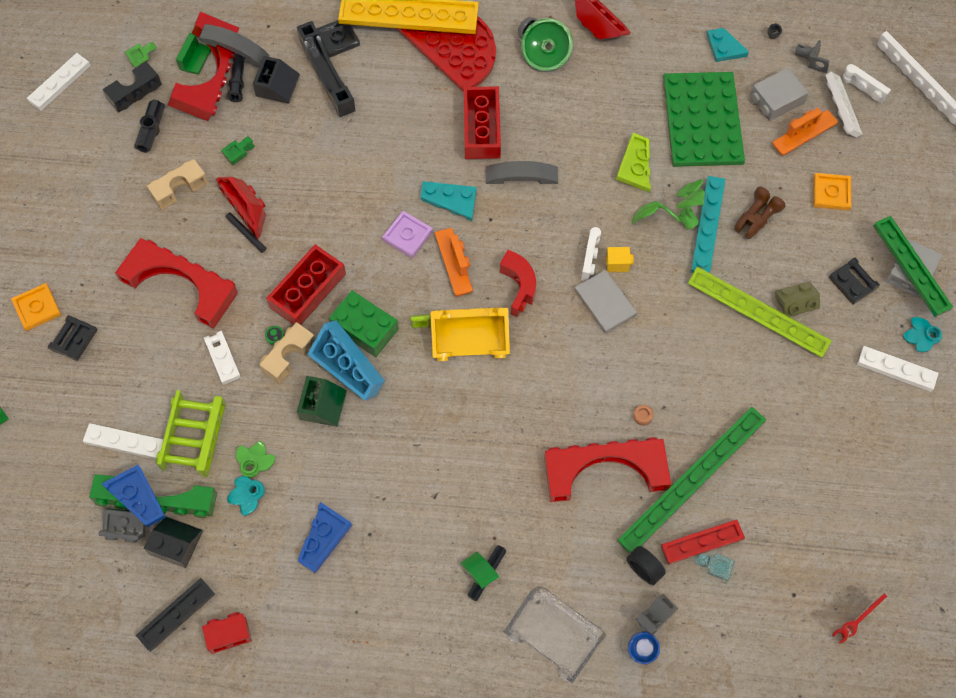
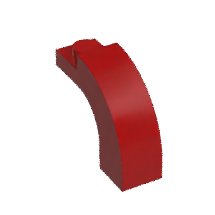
M507 249L500 263L499 273L511 277L519 285L520 290L511 306V315L518 317L520 312H524L527 303L532 305L534 302L536 276L532 266L524 257Z

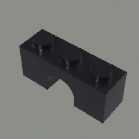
M147 61L132 70L136 80L132 85L124 86L116 80L102 89L106 99L118 113L162 85L159 75Z

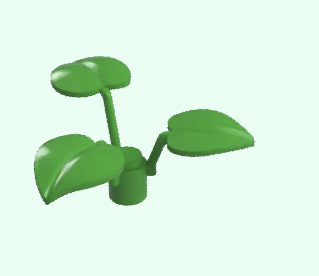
M703 179L683 186L676 193L678 198L684 196V199L676 205L677 209L684 208L679 212L680 216H677L662 203L653 201L642 206L635 213L632 224L634 225L637 220L653 214L658 208H663L678 223L682 221L687 230L698 225L699 220L691 206L704 205L705 191L703 189L698 190L703 183Z

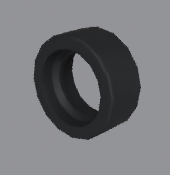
M637 546L626 557L632 570L650 585L654 586L666 574L661 562L642 546Z

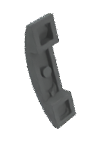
M205 24L199 40L213 47L218 44L249 59L248 63L259 68L263 56H270L263 48L250 39L222 27Z
M534 161L497 163L486 166V184H504V180H540V184H558V167Z

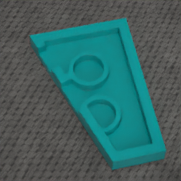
M423 181L420 199L435 207L447 209L454 215L459 214L466 217V220L472 222L477 187Z

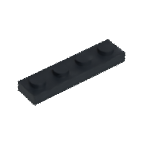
M200 578L135 636L151 652L210 600L215 593Z

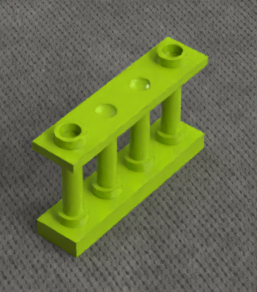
M176 390L175 397L171 399L170 406L172 409L161 451H158L156 455V463L161 470H166L167 463L193 466L200 476L208 477L226 405L223 397L215 396L214 401L210 404L184 400L181 391ZM182 408L209 411L210 414L209 420H206V422L179 417ZM177 426L203 429L206 433L204 439L196 440L175 437ZM172 444L200 448V457L194 459L170 455Z

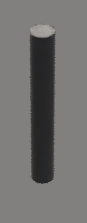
M231 212L226 215V219L261 253L266 251L267 248Z

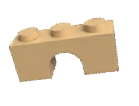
M193 159L185 162L179 168L169 171L163 177L152 181L147 185V188L159 208L163 210L177 202L174 190L178 186L186 185L194 192L207 185L208 180L203 170Z
M296 322L293 327L291 326L287 329L285 336L274 344L273 350L261 359L259 364L261 371L280 385L292 371L290 363L284 360L286 355L290 352H298L305 356L315 341L314 334Z

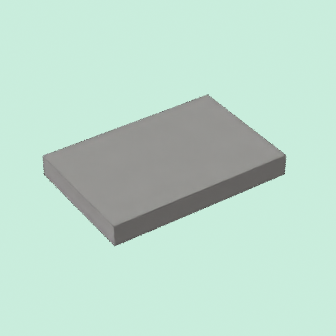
M606 270L574 288L577 295L605 333L637 316L636 310Z

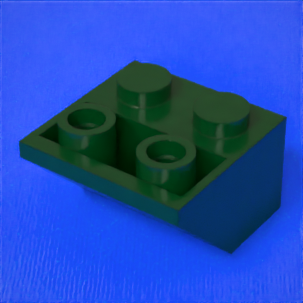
M306 376L297 409L299 419L338 427L347 390L326 379Z

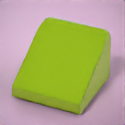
M430 314L411 315L412 328L430 327Z

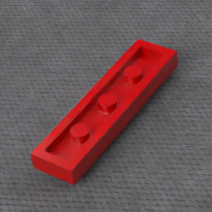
M736 519L661 544V549L667 564L670 565L745 539V536Z

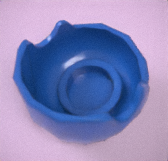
M638 632L629 640L628 652L635 662L650 664L657 659L660 653V643L651 633Z

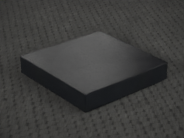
M336 20L316 28L329 58L360 46V41L350 24H339V21Z

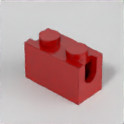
M235 612L229 614L226 619H213L208 621L207 625L202 626L207 650L211 654L252 642L246 616L244 617L243 613Z

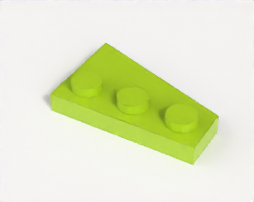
M632 133L616 176V180L646 192L651 190V183L649 181L650 146L648 138Z

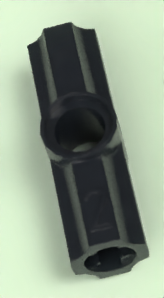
M153 99L149 101L146 113L140 119L141 127L134 147L144 153L151 151L154 139L160 132L159 124L165 104L159 100Z

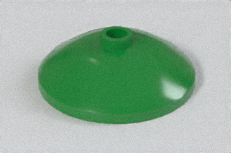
M552 18L537 20L526 29L521 43L522 53L525 60L533 68L540 71L556 70L562 67L571 56L573 50L571 32L559 20ZM548 44H552V48L550 50L546 49V46Z

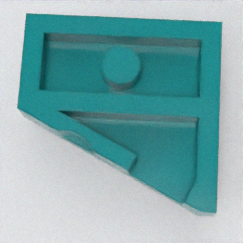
M725 28L707 30L706 35L715 62L748 57V50Z

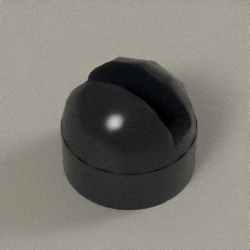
M776 23L771 24L767 30V34L771 39L778 38L782 33V27Z

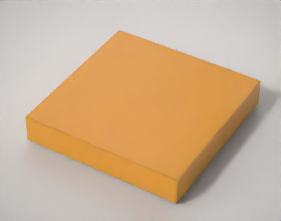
M815 173L813 176V207L850 210L851 176Z
M47 283L11 298L25 331L61 316V312Z

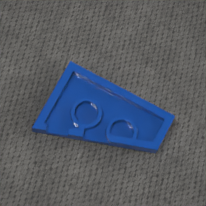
M139 464L102 483L146 527L166 518Z
M321 502L318 506L316 518L313 519L311 524L312 528L309 536L306 538L298 558V562L314 574L353 526L350 521Z

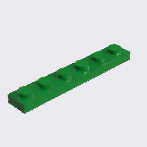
M892 216L875 222L873 225L874 229L933 316L937 317L950 311L953 305Z

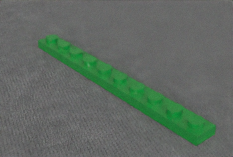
M751 407L617 542L629 554L637 546H642L767 419Z

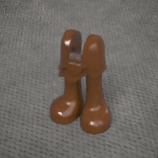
M761 186L757 187L754 191V203L747 212L740 216L734 227V230L740 233L746 224L750 225L751 227L745 234L746 239H751L768 223L769 217L780 213L786 207L785 202L779 197L774 196L769 201V191ZM769 201L764 211L761 214H757L758 211Z

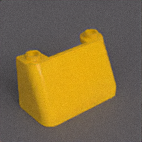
M507 307L431 311L433 358H437V361H448V357L485 354L494 355V358H506V354H510Z

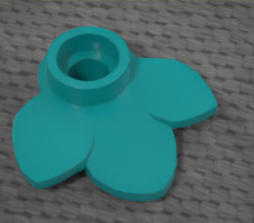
M912 317L911 323L913 328L903 334V338L908 343L916 344L918 352L931 350L933 345L939 343L942 339L940 328L931 326L928 320L920 317Z
M241 476L234 480L236 488L229 493L227 502L233 505H240L242 516H246L257 508L258 500L265 494V487L260 481H252L249 477ZM256 487V492L252 493L253 488Z

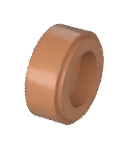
M647 405L638 406L633 414L634 421L642 426L648 425L653 419V410Z

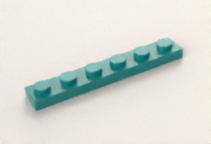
M707 176L704 205H702L690 273H694L696 267H700L710 273L726 180L724 178Z

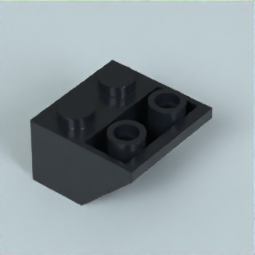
M263 56L253 81L255 95L289 104L300 74L281 59Z

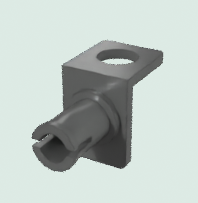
M818 40L813 48L798 44L795 55L809 58L808 68L824 73L828 72L829 60L818 57L821 47L820 40ZM816 62L823 63L824 67H819Z

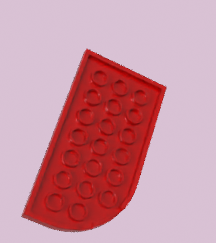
M477 17L476 34L395 28L462 92H464V87H477L493 69L496 59L494 36L490 28L480 17Z

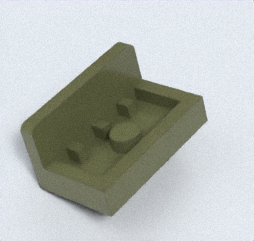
M804 282L775 291V298L783 306V313L789 317L820 308V293L811 282Z

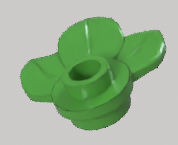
M262 441L254 444L249 450L240 445L236 452V459L240 463V472L243 476L249 478L255 477L259 471L270 469L276 459L275 455H266V448ZM249 466L254 467L252 471H247V468Z

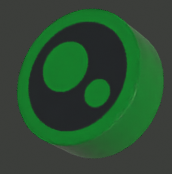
M271 326L265 332L266 341L272 346L285 336L283 329L279 326Z

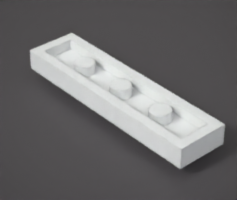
M76 53L27 97L28 102L42 111L91 66L89 61Z
M833 72L826 75L827 86L832 91V100L839 109L838 115L844 122L843 128L848 135L850 134L857 138L862 135V131L842 80L837 74Z
M863 346L857 362L858 366L929 392L934 390L938 377V372Z
M89 423L83 442L92 446L156 460L158 451H161L163 439Z

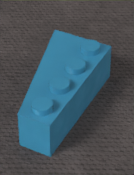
M337 320L324 323L307 355L366 401L377 396L385 380Z

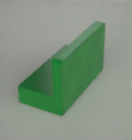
M189 33L176 58L179 69L199 75L211 49L208 45L199 43L196 35Z

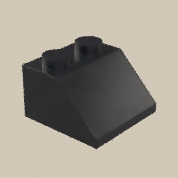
M166 517L152 529L143 549L151 556L186 568L203 530Z

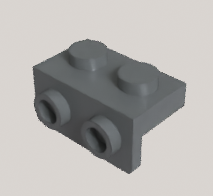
M107 508L104 510L103 530L99 531V536H105L106 540L122 538L125 539V542L135 543L145 537L146 526L128 510Z

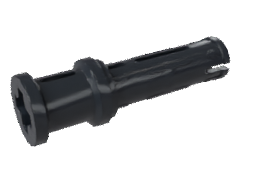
M236 53L234 54L232 79L228 83L230 90L227 93L228 100L232 102L242 101V89L244 88L243 72L245 57Z

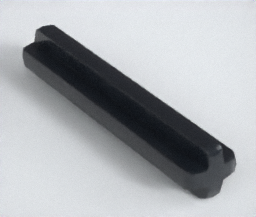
M500 545L496 546L487 561L494 570L497 569L506 553V549ZM474 583L468 593V597L473 601H477L485 587L482 589Z

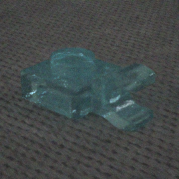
M700 553L695 564L710 568L708 574L728 581L735 561L717 553L713 558Z

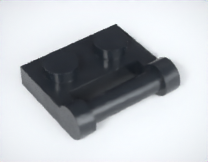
M856 257L852 258L828 277L852 305L880 286L859 265ZM853 268L868 285L867 288L851 273L850 269Z
M68 315L62 329L54 341L49 343L47 348L78 362L97 332V328ZM72 326H75L63 346H60Z

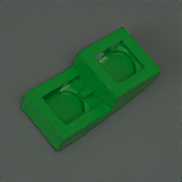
M475 552L461 562L463 569L472 576L474 582L482 589L499 577L492 566L478 552Z

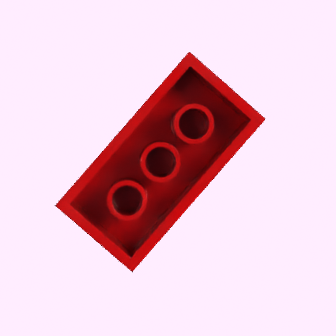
M499 86L464 87L465 159H501Z
M315 244L268 295L266 299L269 308L291 324L295 325L297 322L302 325L346 275L344 264Z

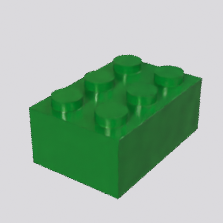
M353 290L329 317V322L337 320L354 343L374 357L379 355L399 330L397 319Z

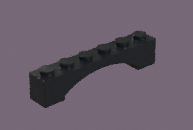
M313 21L297 26L299 41L338 116L343 117L355 112L354 98L337 74Z

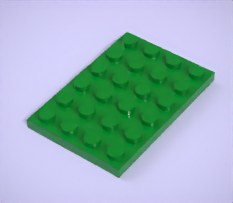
M664 73L663 81L673 167L744 165L745 156L734 73Z

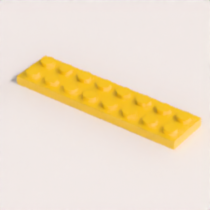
M341 0L338 21L339 24L476 34L479 2L460 0Z

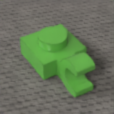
M149 42L143 47L138 43L124 51L132 66L136 67L148 60L147 53L157 47L154 42Z

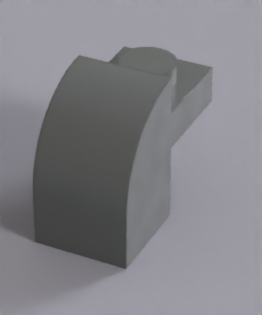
M662 594L636 620L644 631L653 635L679 608Z

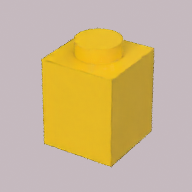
M607 247V272H629L630 265L634 264V255L630 254V247Z

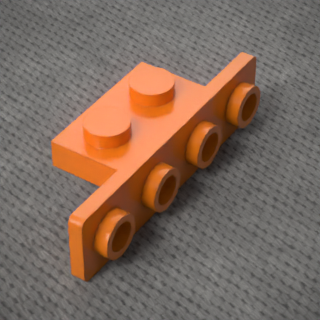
M819 108L813 111L809 110L801 118L793 119L789 123L787 133L773 141L772 145L781 156H784L837 125L838 120L829 110L824 112Z
M452 228L435 232L454 295L458 297L472 293L473 288L468 276L470 262L468 256H464L463 251H465L463 241H459L457 234L454 235Z

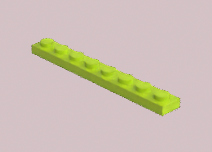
M696 267L688 284L820 357L824 356L832 342L830 338L700 267Z

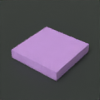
M402 211L382 236V241L413 258L432 234L433 228Z

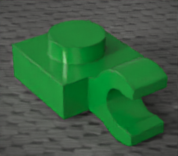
M247 136L240 143L234 140L221 151L229 162L234 165L246 157V151L252 150L255 145L252 143L253 140Z

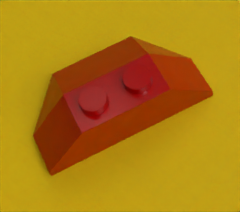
M575 0L577 18L584 27L593 33L595 38L606 39L626 36L631 33L626 25L599 0Z
M231 176L217 177L216 182L220 191L253 235L259 239L266 217L264 211L266 206L261 198L257 199L251 185L247 186L244 180Z

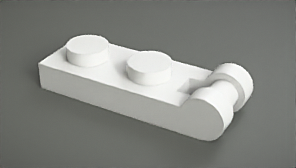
M853 64L846 67L845 73L842 76L843 82L853 84L881 104L887 99L891 89Z
M597 227L590 230L581 277L583 281L588 280L589 275L594 274L595 264H592V259L597 258L598 248H595V246L599 244L601 230Z
M222 330L216 332V335L211 337L209 335L203 337L222 384L225 385L241 378ZM220 341L221 345L214 348L213 344Z

